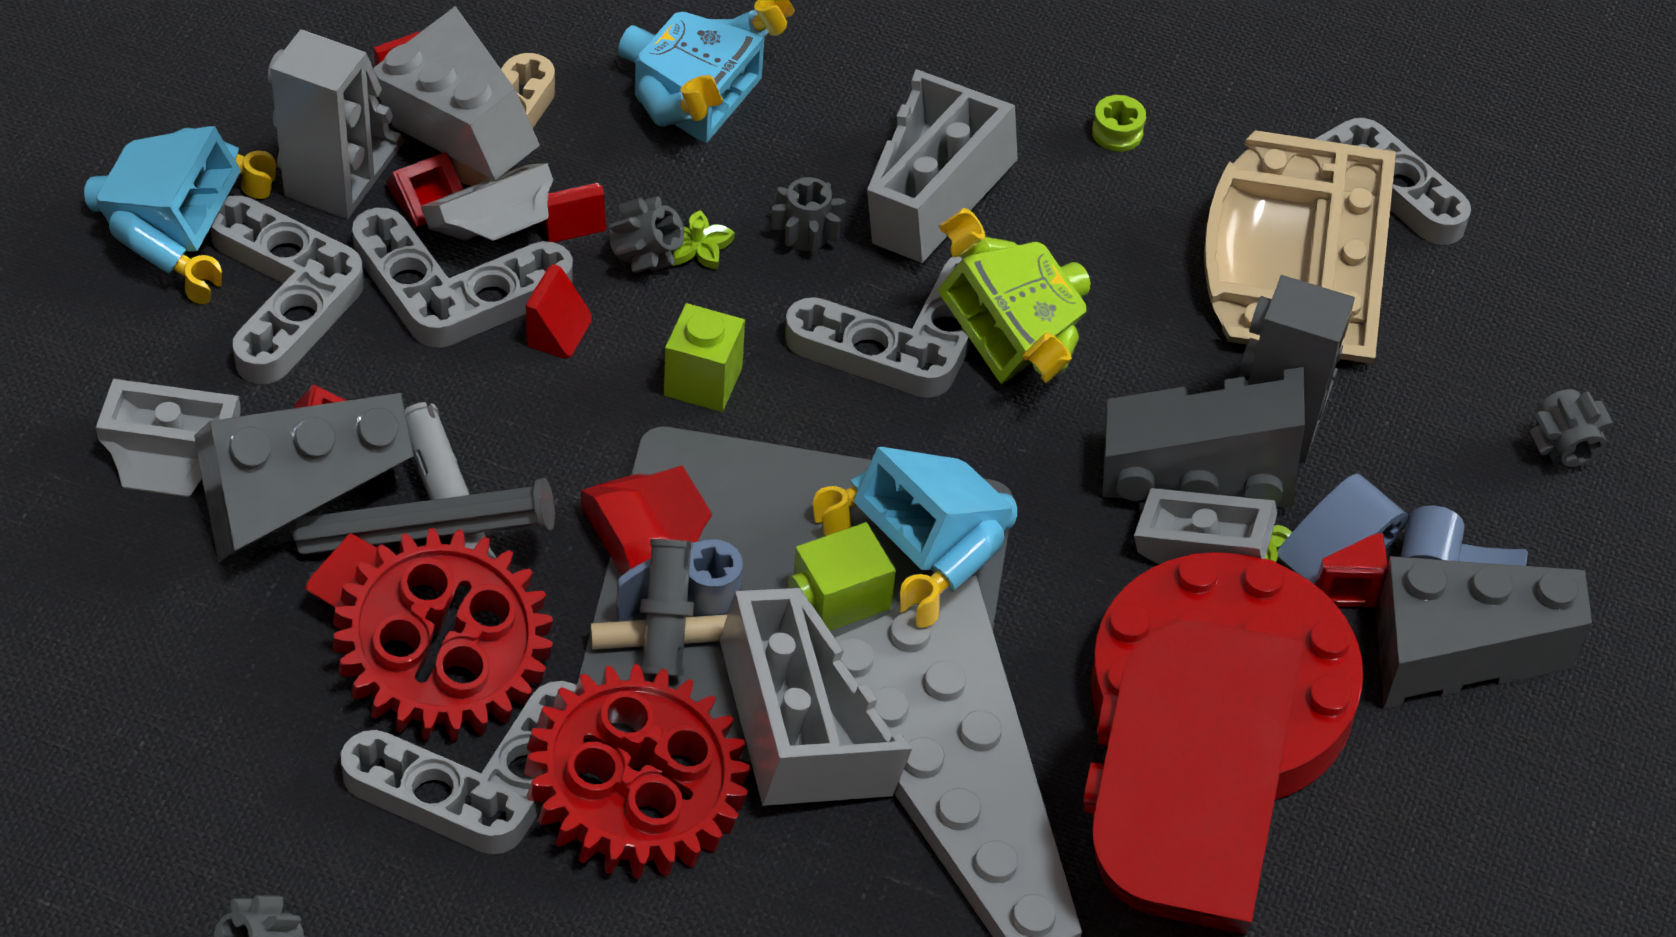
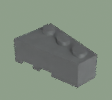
M1304 367L1284 370V380L1247 385L1245 377L1224 380L1223 390L1188 395L1186 387L1183 386L1107 399L1102 497L1123 498L1131 501L1147 500L1150 489L1155 488L1275 500L1276 507L1293 508L1305 427Z
M401 393L212 420L194 435L218 563L268 535L281 530L299 518L390 472L413 457Z
M1390 556L1388 570L1375 606L1383 709L1403 705L1405 697L1438 691L1442 697L1460 693L1463 685L1495 679L1499 685L1573 669L1592 625L1585 570Z

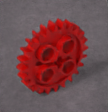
M429 528L425 546L418 547L414 540L405 533L401 536L400 554L395 555L382 544L377 546L375 557L377 568L360 561L356 566L355 579L359 584L344 582L342 586L341 601L347 606L335 607L333 625L342 630L334 633L332 649L334 652L346 654L340 659L338 673L340 677L359 675L353 683L351 696L354 700L373 694L375 699L372 705L371 717L374 719L384 715L390 709L397 712L395 731L399 733L414 719L421 721L423 740H429L436 724H445L451 741H457L461 723L469 721L472 728L479 735H483L486 731L489 712L501 722L507 723L512 713L510 700L525 706L532 694V689L528 683L541 684L546 667L540 661L549 659L553 645L552 641L543 637L550 633L553 618L550 615L538 613L544 606L546 594L544 591L525 592L530 585L533 572L529 568L511 574L509 568L513 557L512 551L508 550L496 559L487 556L490 538H482L474 549L465 547L463 530L457 529L450 545L441 544L435 528ZM419 585H427L436 589L441 596L434 600H423L414 596L410 589ZM465 585L469 587L470 591L457 611L454 629L446 635L428 680L420 683L415 677L427 660L432 636H436L440 632L457 589ZM479 611L493 612L500 617L503 623L491 627L484 626L476 622L472 614ZM398 640L410 645L415 652L408 656L397 657L386 652L382 645L389 641ZM460 666L472 671L477 679L470 683L462 684L448 678L444 671L451 667Z
M639 664L633 665L629 679L623 681L620 680L612 666H606L600 686L585 673L580 675L575 693L561 687L557 691L553 704L554 708L543 706L537 722L538 728L532 729L526 748L532 753L527 756L524 775L534 778L531 781L527 798L529 801H546L542 806L538 822L540 825H547L560 821L562 825L555 843L560 847L574 839H578L583 843L579 855V861L582 863L589 860L597 851L605 854V872L612 874L620 859L629 860L634 878H641L646 862L652 860L661 874L668 876L674 864L675 855L690 868L695 866L701 852L700 847L714 853L723 836L722 832L731 833L739 815L735 810H741L748 790L741 785H744L750 771V765L737 761L742 754L745 741L738 738H726L734 719L732 716H722L715 719L710 716L716 701L713 695L705 697L698 702L689 698L694 682L690 679L682 683L677 690L668 687V671L663 668L657 674L654 682L644 680ZM621 722L627 724L635 732L625 733L617 730L611 723ZM584 740H591L593 742L584 743ZM680 755L686 757L695 766L678 764L671 756ZM634 767L641 769L640 772L633 770ZM590 773L596 775L603 781V784L587 783L578 774ZM690 796L691 798L689 800L682 799V797ZM649 806L654 808L664 818L648 817L639 811L638 807Z

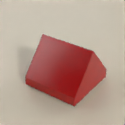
M594 183L548 193L547 207L549 216L548 219L540 222L548 242L555 243L606 231L605 201L602 185Z

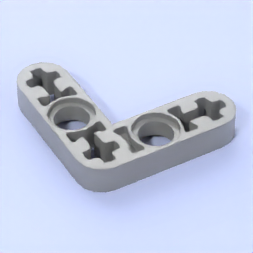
M1354 118L1315 138L1322 141L1395 151L1394 174L1407 176L1416 185L1400 187L1393 184L1390 211L1415 233L1430 243L1450 245L1458 242L1463 237L1471 213L1468 199L1381 124L1366 118Z
M245 196L226 197L209 229L210 240L218 251L283 283L233 338L235 368L239 376L254 384H270L279 381L287 375L360 296L364 289L362 259L359 253L351 247ZM282 243H292L302 248L299 253L290 257H278L270 253L272 248ZM296 306H306L316 311L311 318L304 321H292L283 316L288 309ZM273 345V353L270 354L267 351ZM254 352L257 356H252L251 353Z
M373 208L359 214L353 222V246L362 259L363 267L412 336L419 343L428 347L443 348L454 345L526 314V303L546 269L552 264L561 266L573 284V258L564 246L554 242L542 241L530 244L448 278L405 218L397 211L389 208ZM381 238L383 240L391 239L392 251L388 254L386 245L381 240ZM404 270H416L425 275L421 281L414 284H401L393 279L395 274ZM487 287H499L508 293L505 298L495 302L484 301L476 296L480 290ZM431 300V308L437 316H427L426 302Z
M951 257L944 265L912 329L825 299L803 298L793 303L787 311L785 324L786 345L793 353L820 364L915 396L925 398L937 397L947 392L952 386L972 345V341L963 328L955 332H946L938 329L932 323L940 317L955 318L937 289L962 258ZM812 325H819L814 329L813 332L806 331L809 330ZM840 333H844L842 343H839ZM870 339L881 343L886 350L878 355H866L857 351L854 345L861 340ZM897 352H901L900 362H895ZM926 363L934 364L928 371L922 370Z
M556 681L540 686L532 694L482 773L387 732L370 730L352 736L344 744L341 752L343 783L348 791L357 798L472 849L487 854L505 853L519 844L546 802L529 801L527 794L531 781L534 778L518 777L509 770L508 766L515 758L532 753L526 748L532 729L538 728L537 722L543 706L554 708L553 704L558 689L563 687L575 693L577 685L565 681ZM377 758L384 759L385 768L374 766L368 773L361 771L360 762L371 765ZM395 778L401 780L399 788L395 786ZM430 780L443 781L452 789L451 795L446 800L433 804L420 801L416 798L414 792L420 784ZM468 795L471 796V806L465 804V798ZM497 811L506 813V821L497 819L492 823L491 827L482 824V816L491 818Z

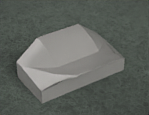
M548 163L527 164L504 173L497 180L491 178L422 205L421 209L428 228L463 241L476 236L494 241L548 219V191L552 185L553 177Z
M113 379L96 425L97 437L111 452L119 473L121 486L124 489L189 498L202 479L194 435L209 421L239 417L241 414L239 396Z
M1151 488L1134 534L1137 551L1158 565L1194 553L1211 552L1244 554L1265 559L1277 517L1275 500Z

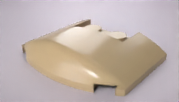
M1255 130L1245 142V146L1249 147V149L1234 163L1229 162L1221 176L1212 200L1205 231L1204 265L1207 289L1213 309L1223 326L1222 331L1227 341L1247 345L1250 337L1259 340L1260 335L1249 332L1260 296L1272 299L1280 276L1285 275L1355 297L1348 329L1342 342L1343 349L1340 359L1373 364L1376 357L1396 152Z

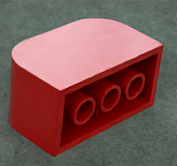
M1186 620L1170 623L1156 629L1147 635L1132 651L1123 670L1118 695L1108 693L1104 695L1097 735H1099L1098 745L1108 748L1104 764L1095 762L1090 764L1083 804H1085L1084 813L1094 814L1093 843L1097 868L1106 886L1124 904L1143 913L1247 935L1255 908L1305 641L1211 622Z

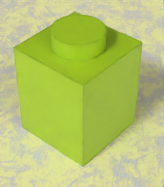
M686 303L665 347L664 396L723 413L743 367L745 319Z
M865 522L796 546L794 572L792 576L788 577V588H800L829 631L890 610L896 570L868 523Z

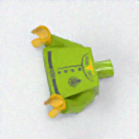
M962 208L939 224L940 231L944 232L952 241L950 246L952 256L954 258L960 257L962 260L937 291L1000 384L1010 380L1031 363H1033L1034 369L1042 375L1040 378L1045 383L1065 372L1079 340L1075 325L1087 313L1086 304L1081 298L1088 294L1091 285L1086 269L1077 262H1070L1060 267L1047 247L1039 242L1017 245L1012 241L986 237L982 224L975 214L967 208Z

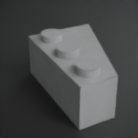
M456 6L407 43L393 48L388 52L385 59L373 68L382 88L379 98L382 105L390 108L393 115L391 123L394 128L442 153L447 152L448 156L494 180H497L540 146L515 88Z
M300 29L285 50L280 49L275 53L268 69V81L272 84L275 107L273 125L277 128L279 143L277 165L282 171L284 196L348 220L404 141L400 133L389 129L388 124H390L393 118L390 108L378 103L376 97L379 96L382 88L367 53Z
M916 69L911 80L912 91L906 105L902 104L897 114V128L892 140H887L867 193L872 244L923 263L947 237L944 232L940 231L938 225L962 208H967L971 211L1017 161L1018 156L1015 105Z
M801 589L735 591L719 641L762 806L893 796L912 748L901 732L893 735L875 709L878 699L867 683L858 685L841 660L844 652Z

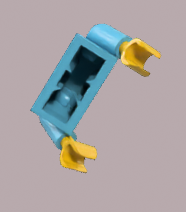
M757 0L754 5L755 10H751L734 19H707L687 12H678L668 20L656 35L634 25L627 28L620 40L618 55L635 63V96L654 123L662 127L675 124L696 139L707 143L762 79L764 36L767 33L772 36H778L784 32L787 27L785 18L791 17L795 12L790 0Z
M215 126L197 129L183 128L174 133L133 140L127 144L109 175L93 176L87 180L84 188V197L91 211L102 212L109 223L111 234L118 241L169 275L175 270L184 276L187 297L194 303L208 304L211 301V289L200 279L209 280L214 285L221 287L222 270L219 262L207 255H199L190 259L184 254L186 251H198L239 173L242 174V191L252 198L265 199L271 194L272 182L275 181L277 165L273 156L266 151H252L246 156L238 154L239 147L223 141Z
M877 447L868 470L850 480V488L845 490L837 486L823 487L816 492L813 499L814 520L816 523L822 522L825 536L852 527L851 508L858 506L921 570L933 571L934 574L931 576L923 574L909 576L901 585L900 612L903 613L910 606L919 604L916 609V626L919 628L931 626L938 620L940 614V594L946 588L955 591L999 552L1005 539L1004 531L1012 528L1017 518V505L1014 498L1008 493H998L966 462L956 458L887 447Z

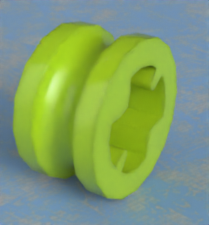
M1126 95L1105 97L1099 101L1095 108V120L1092 125L1094 140L1101 147L1111 151L1124 152L1134 149L1143 138L1146 110L1140 102Z

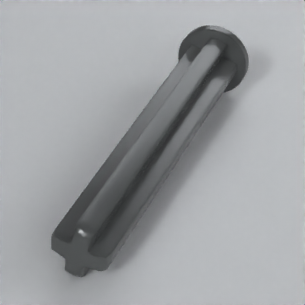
M540 478L535 480L532 487L301 517L296 520L293 536L298 552L307 556L333 552L350 533L356 534L374 546H379L381 544H398L401 542L402 534L405 533L414 541L426 540L429 528H435L439 538L451 537L457 529L463 530L464 535L539 525L543 531H550L555 523L554 499L549 482L546 478Z

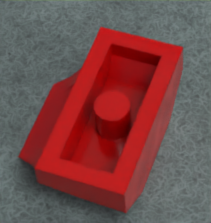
M683 465L654 474L637 473L581 490V507L621 576L651 558L650 539L698 542L704 527L712 516L709 507Z

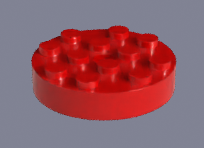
M1211 552L1194 553L1161 563L1142 573L1124 587L1107 609L1096 639L1091 674V697L1098 723L1105 693L1118 695L1126 662L1135 647L1147 635L1162 626L1178 621H1205L1305 641L1275 800L1303 789L1319 778L1338 758L1350 735L1360 700L1363 683L1362 657L1354 632L1343 613L1311 581L1273 560L1244 554Z

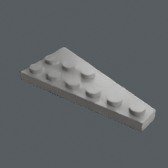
M976 575L967 579L955 591L946 588L940 594V614L938 620L931 626L925 628L916 626V609L919 604H914L903 613L900 612V609L835 637L844 651L841 657L844 665L859 686L867 683L878 699L875 709L893 735L901 732L912 748L894 794L993 937H1081L1082 930Z

